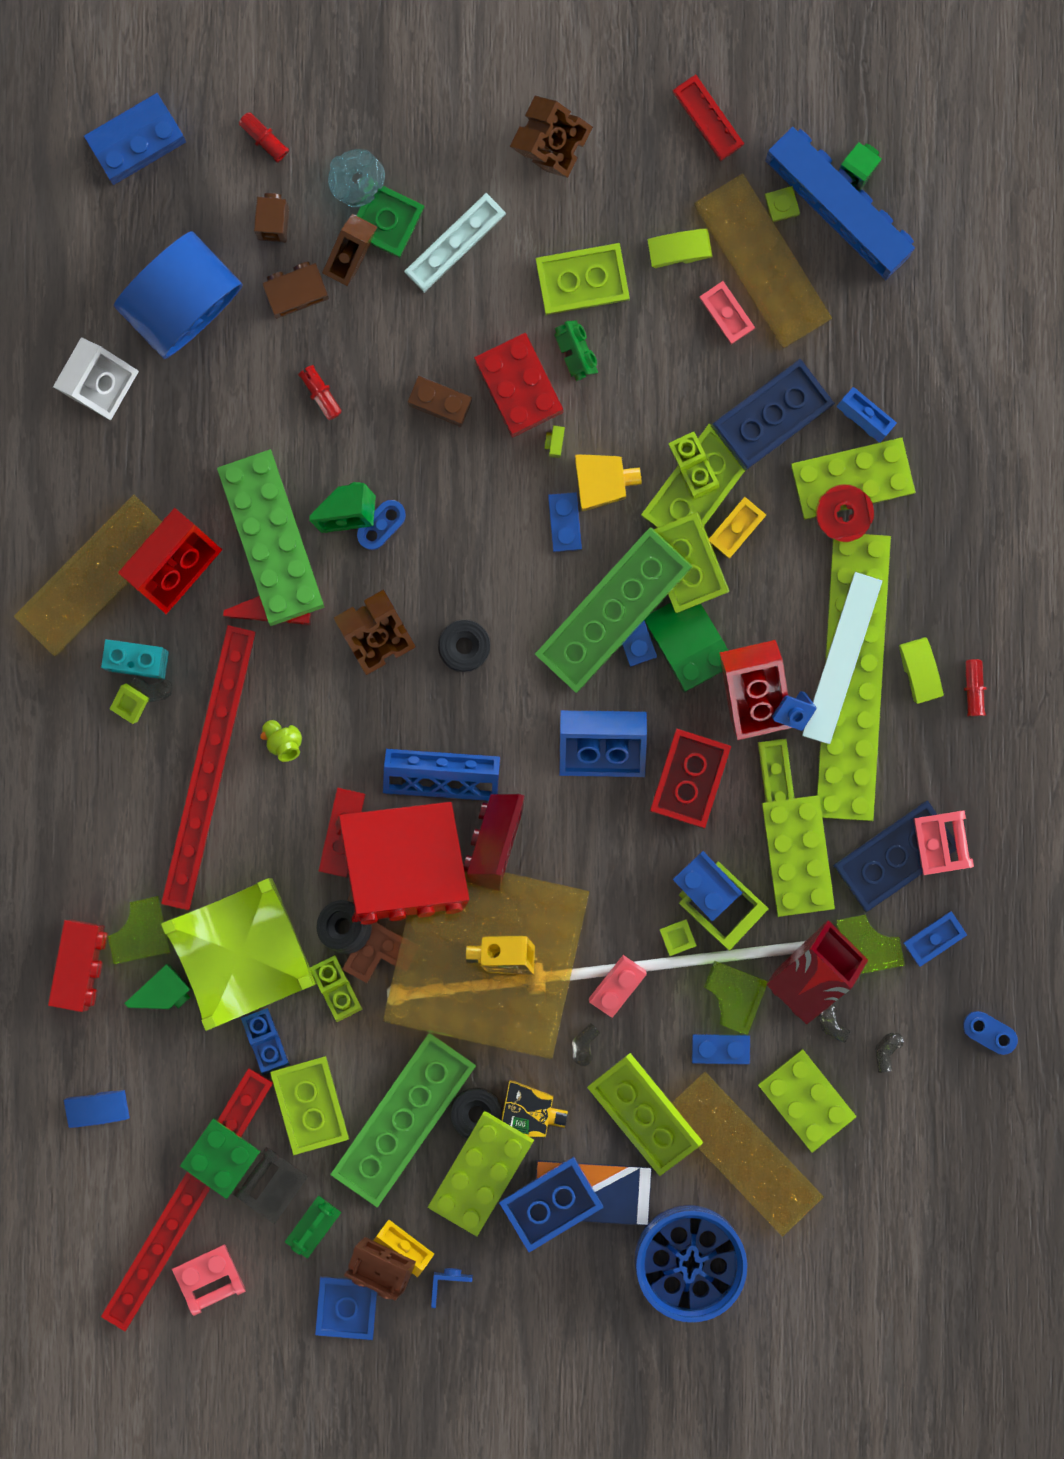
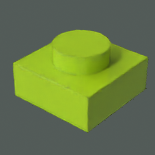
M793 186L764 195L772 223L800 215Z
M553 425V432H547L544 449L550 450L549 457L561 458L565 427Z
M126 683L121 685L110 710L134 724L138 722L149 698Z
M687 919L659 929L669 956L696 947Z

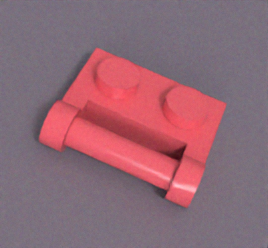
M965 810L914 818L923 875L974 867L973 859L969 858L963 819H966ZM952 821L958 861L954 862L950 860L944 822Z
M225 1244L172 1268L193 1316L201 1313V1309L235 1293L240 1295L246 1292ZM229 1275L231 1283L196 1299L193 1293L194 1290Z

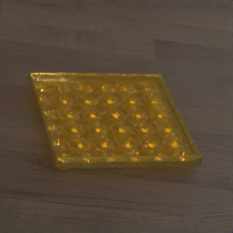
M505 872L500 891L466 882L470 900L459 913L446 914L445 911L434 912L435 914L423 918L418 917L417 914L407 916L383 1022L543 1058H553L590 891ZM527 936L535 945L534 975L486 972L482 968L481 963L466 962L467 946H482V937ZM500 952L496 953L494 958L499 956Z

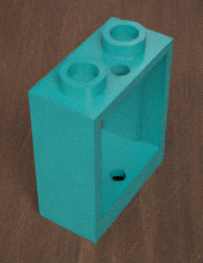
M105 639L101 668L108 672L165 680L169 651L163 647Z

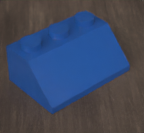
M158 93L84 135L113 185L186 143L182 132Z
M561 710L559 776L645 777L647 712Z

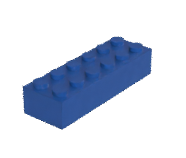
M792 127L768 150L765 162L790 187L793 186V189L884 280H887L911 256L915 249L912 245L913 239L904 230L899 232L892 225L893 219L884 210L878 211L871 204L873 202L872 198L864 190L861 189L858 192L851 185L853 182L851 177L842 169L837 171L830 164L832 159L822 149L817 151L810 144L812 142L811 138L802 129L797 131Z

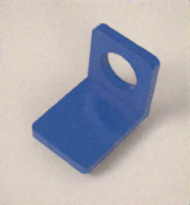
M800 691L796 698L786 695L773 714L772 719L778 723L803 731L817 707L805 692Z
M444 1268V1273L434 1272L431 1308H436L438 1280L472 1282L473 1275L461 1274L462 1270L455 1268Z

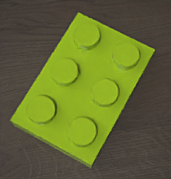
M620 243L536 258L545 315L630 300Z
M698 512L653 529L693 566L668 594L676 613L730 592Z
M803 1049L758 1084L811 1152H814L857 1117Z
M326 1056L270 1072L293 1155L349 1140Z

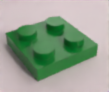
M373 181L356 216L377 226L370 243L371 245L400 258L425 206Z
M213 1118L180 1167L225 1199H228L261 1151Z

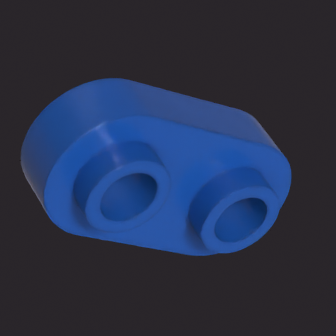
M388 500L375 510L373 526L358 529L357 538L362 547L367 550L379 549L401 527L406 518L405 509L402 504L395 500ZM394 510L397 513L395 520H388L386 518L388 511ZM375 531L377 539L369 541L366 537L367 533Z
M980 1011L971 1012L963 1021L965 1034L995 1053L1009 1054L1017 1046L1018 1038L1015 1031L986 1013ZM978 1020L983 1023L981 1031H975L973 1028L974 1023ZM1001 1035L1008 1037V1043L1004 1046H1001L998 1042Z

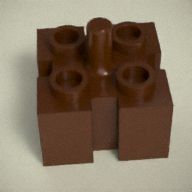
M534 96L525 114L529 121L525 127L519 126L510 147L524 157L533 159L532 162L544 171L568 178L578 158L574 155L577 146H584L593 127L580 117L570 115L571 111L559 102Z
M384 589L365 599L364 603L366 606L360 607L357 611L354 607H351L334 617L335 622L366 675L384 666L386 663L383 659L394 654L398 658L416 647Z

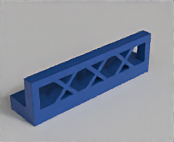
M386 749L383 793L489 801L491 794H498L500 757ZM390 776L402 777L406 782L402 785L390 784ZM423 778L431 779L435 784L430 787L422 786L419 781ZM452 780L459 781L463 786L456 789L451 788L447 783ZM480 782L492 783V791L479 790L476 785Z

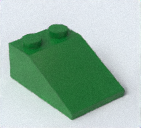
M669 603L649 614L644 620L684 693L723 672L720 652L728 651L701 603L678 613L675 612L672 603Z

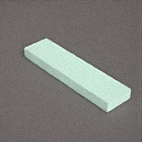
M485 193L420 255L404 273L425 293L506 215L505 211Z

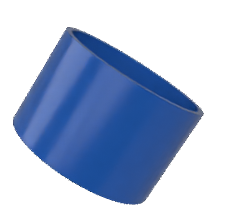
M190 231L177 239L150 262L116 299L114 307L163 359H167L190 342L217 317L238 294L243 284L193 231Z
M694 1205L670 1208L657 1215L648 1223L636 1245L635 1270L644 1296L656 1310L674 1320L702 1322L715 1318L733 1305L744 1287L747 1276V1258L743 1244L729 1222L710 1209ZM690 1218L701 1219L696 1234L690 1233ZM676 1227H682L687 1232L686 1238L681 1242H675L671 1239V1231ZM658 1231L669 1241L666 1246L652 1240ZM704 1231H711L715 1234V1240L709 1246H704L699 1242V1237ZM730 1239L734 1250L717 1253L715 1248ZM658 1250H665L669 1254L668 1261L663 1265L656 1264L653 1261V1255ZM693 1250L694 1260L699 1264L698 1266H693L690 1275H688L687 1267L682 1263L683 1261H688ZM677 1257L679 1258V1260H678L679 1265H676V1258H677ZM722 1258L726 1261V1267L722 1272L716 1273L710 1269L713 1259ZM662 1270L664 1275L649 1284L646 1274ZM668 1277L679 1279L680 1286L676 1291L672 1292L664 1288V1282ZM714 1277L729 1285L723 1295L711 1283ZM697 1281H705L708 1284V1291L704 1295H696L693 1292V1285ZM683 1290L689 1292L690 1308L678 1307Z

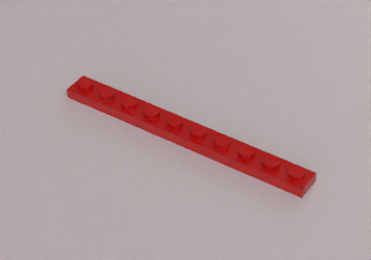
M227 626L161 902L163 905L190 910L256 636L255 631Z
M248 1068L217 1121L242 1137L273 1082ZM186 1172L101 1315L103 1319L123 1331L128 1329L211 1189L189 1172Z

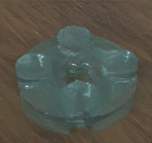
M353 149L347 151L341 156L335 157L330 163L331 170L328 176L330 191L335 198L348 206L360 207L370 203L375 198L373 195L378 189H382L384 185V167L368 150ZM357 172L362 174V177L357 180L358 183L354 184L351 180L352 176Z

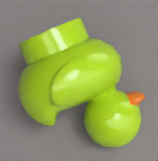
M275 720L264 723L260 738L267 740L266 746L269 752L276 755L282 762L296 759L300 754L299 746L302 742V735L299 729L293 725L282 728Z

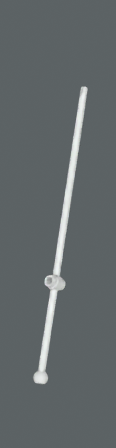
M805 941L634 961V963L646 971L788 955L793 954ZM534 963V975L524 974L404 989L401 985H392L387 988L388 1004L393 1007H399L405 1003V1000L521 986L528 987L529 995L546 993L545 985L548 983L607 976L615 964L546 972L543 971L542 963Z

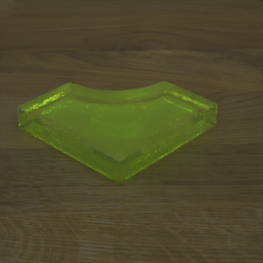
M159 896L130 902V915L126 924L118 932L108 936L114 964L171 952L168 937L161 923H164Z
M866 915L837 920L839 931L869 960L861 974L905 965L900 938L887 937L877 933L870 926Z
M714 961L704 988L712 992L719 1001L721 1009L719 1024L748 1035L768 981Z

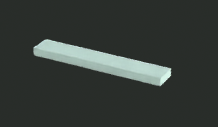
M857 572L854 573L813 700L817 709L804 728L802 736L830 745L882 580Z

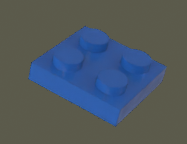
M320 1277L315 1335L373 1340L377 1292L368 1287L354 1284L352 1279Z

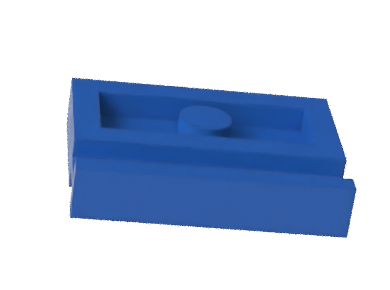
M704 851L672 879L711 921H714L743 893Z

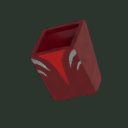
M828 920L774 971L766 985L775 996L779 997L792 1010L794 1015L799 1017L805 1024H808L852 989L869 960Z

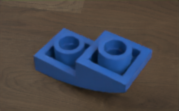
M268 1008L241 1018L249 1043L253 1048L263 1075L290 1065Z
M125 1090L99 1092L89 1096L68 1097L64 1100L69 1128L105 1124L130 1118Z

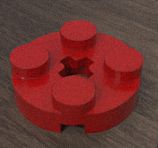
M841 484L831 487L820 496L816 507V520L820 529L828 537L840 542H850L861 538L869 529L874 519V508L871 499L861 489L852 485ZM842 505H846L847 509H852L853 514L848 516V521H843L842 517H837V512L841 510Z

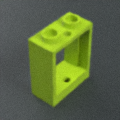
M718 861L715 864L743 892L742 895L753 905V908L726 936H723L689 904L691 899L683 890L679 894L682 900L678 904L730 951L769 908Z

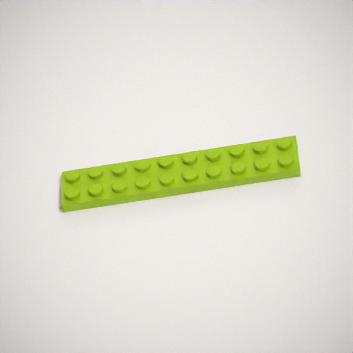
M864 534L861 538L854 541L840 542L833 539L825 663L854 573L857 572L882 580V584L831 743L829 745L820 742L817 795L820 797L822 818L873 821L891 536Z

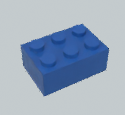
M574 1156L499 1202L528 1252L533 1251L604 1208Z

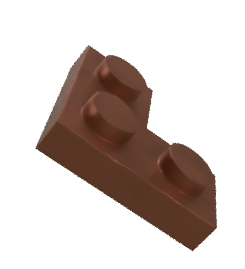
M376 922L372 924L371 935L365 946L357 952L350 954L342 970L365 983H368L381 959L407 972L420 946Z

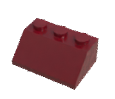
M491 794L489 802L482 803L479 813V819L483 820L481 829L475 828L471 840V845L475 846L472 856L467 855L464 863V872L467 873L466 882L500 891L523 813L525 795Z

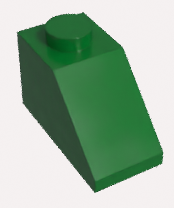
M858 142L842 162L839 170L845 171L853 180L851 185L860 191L878 167L882 158L878 156L879 151L867 143L862 145Z
M353 482L349 485L338 486L310 515L309 521L321 533L371 527L374 523L376 495L365 483Z
M166 964L124 1004L128 1008L171 1009L175 1005L179 1009L191 998L187 993L192 988L170 964Z

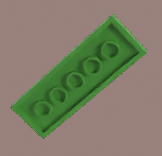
M271 449L218 467L217 470L270 626L325 608Z
M649 528L541 646L535 655L575 693H578L693 566L657 532Z
M429 1032L330 1175L378 1207L476 1065Z

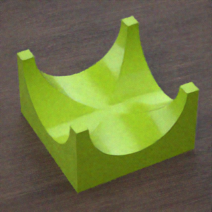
M273 878L260 881L224 899L161 923L187 974L200 1009L201 1021L206 1031L317 984Z

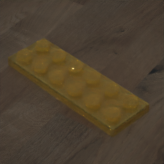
M743 173L694 203L697 211L783 349L832 320L827 308Z
M133 494L14 617L56 657L129 583L118 572L162 521Z
M705 1071L671 1102L703 1141L698 1148L782 1237L824 1198Z

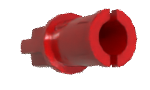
M250 112L242 116L239 125L256 141L255 145H260L277 163L287 155L289 149L272 134L273 130L271 128L267 129Z
M314 365L306 367V372L302 370L298 375L312 394L310 396L311 400L317 402L328 420L338 417L342 411L329 391L330 386L325 385Z
M979 659L967 660L965 663L967 688H964V691H967V716H985L984 690H987V687H984L983 662Z

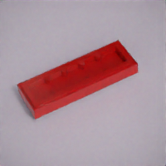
M696 74L672 90L674 96L720 161L744 146V142Z
M337 788L319 872L347 878L348 869L342 835H337L335 823L339 815L362 812L366 794Z

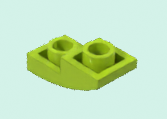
M708 229L683 231L647 239L651 264L654 268L679 262L687 264L712 257Z
M691 432L668 443L694 499L720 487L695 432Z
M924 637L899 645L904 672L909 676L913 701L919 704L944 696L938 669L928 639Z
M335 955L310 967L314 979L336 1022L363 1010Z

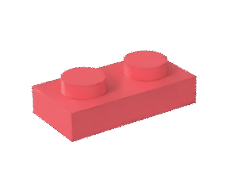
M724 281L699 297L731 345L755 329V326Z
M622 955L589 997V1003L613 1018L647 975L646 970Z

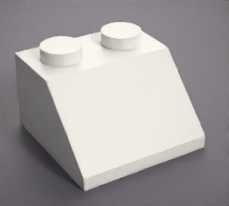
M81 337L53 387L111 420L139 371L101 346Z

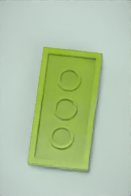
M708 424L698 440L720 487L694 499L677 466L641 514V517L656 528L695 512H698L702 524L705 526L745 472L712 429L711 424Z
M903 438L791 464L804 520L816 517V507L820 496L836 485L847 484L861 489L869 496L872 504L916 493ZM842 505L840 511L849 509L846 508V505Z
M819 795L762 803L777 917L835 909Z
M631 1053L587 1087L659 1176L703 1143Z
M484 1111L428 1208L473 1235L478 1236L530 1149L534 1139Z

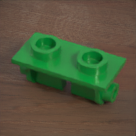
M577 321L564 322L565 324L554 328L556 331L554 336L561 353L569 350L573 353V355L564 358L571 377H575V380L579 381L586 378V375L597 374V359L594 353L588 349L585 341L587 336L582 325L578 324Z
M318 1195L285 1240V1243L291 1246L294 1252L308 1259L339 1217L341 1211Z

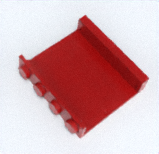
M452 802L338 816L335 823L337 835H342L355 909L352 922L361 921V924L367 925L376 923L378 919L389 918L390 921H399L405 919L407 915L415 914L423 918L435 914L434 912L445 911L446 914H455L461 912L466 907L470 899Z

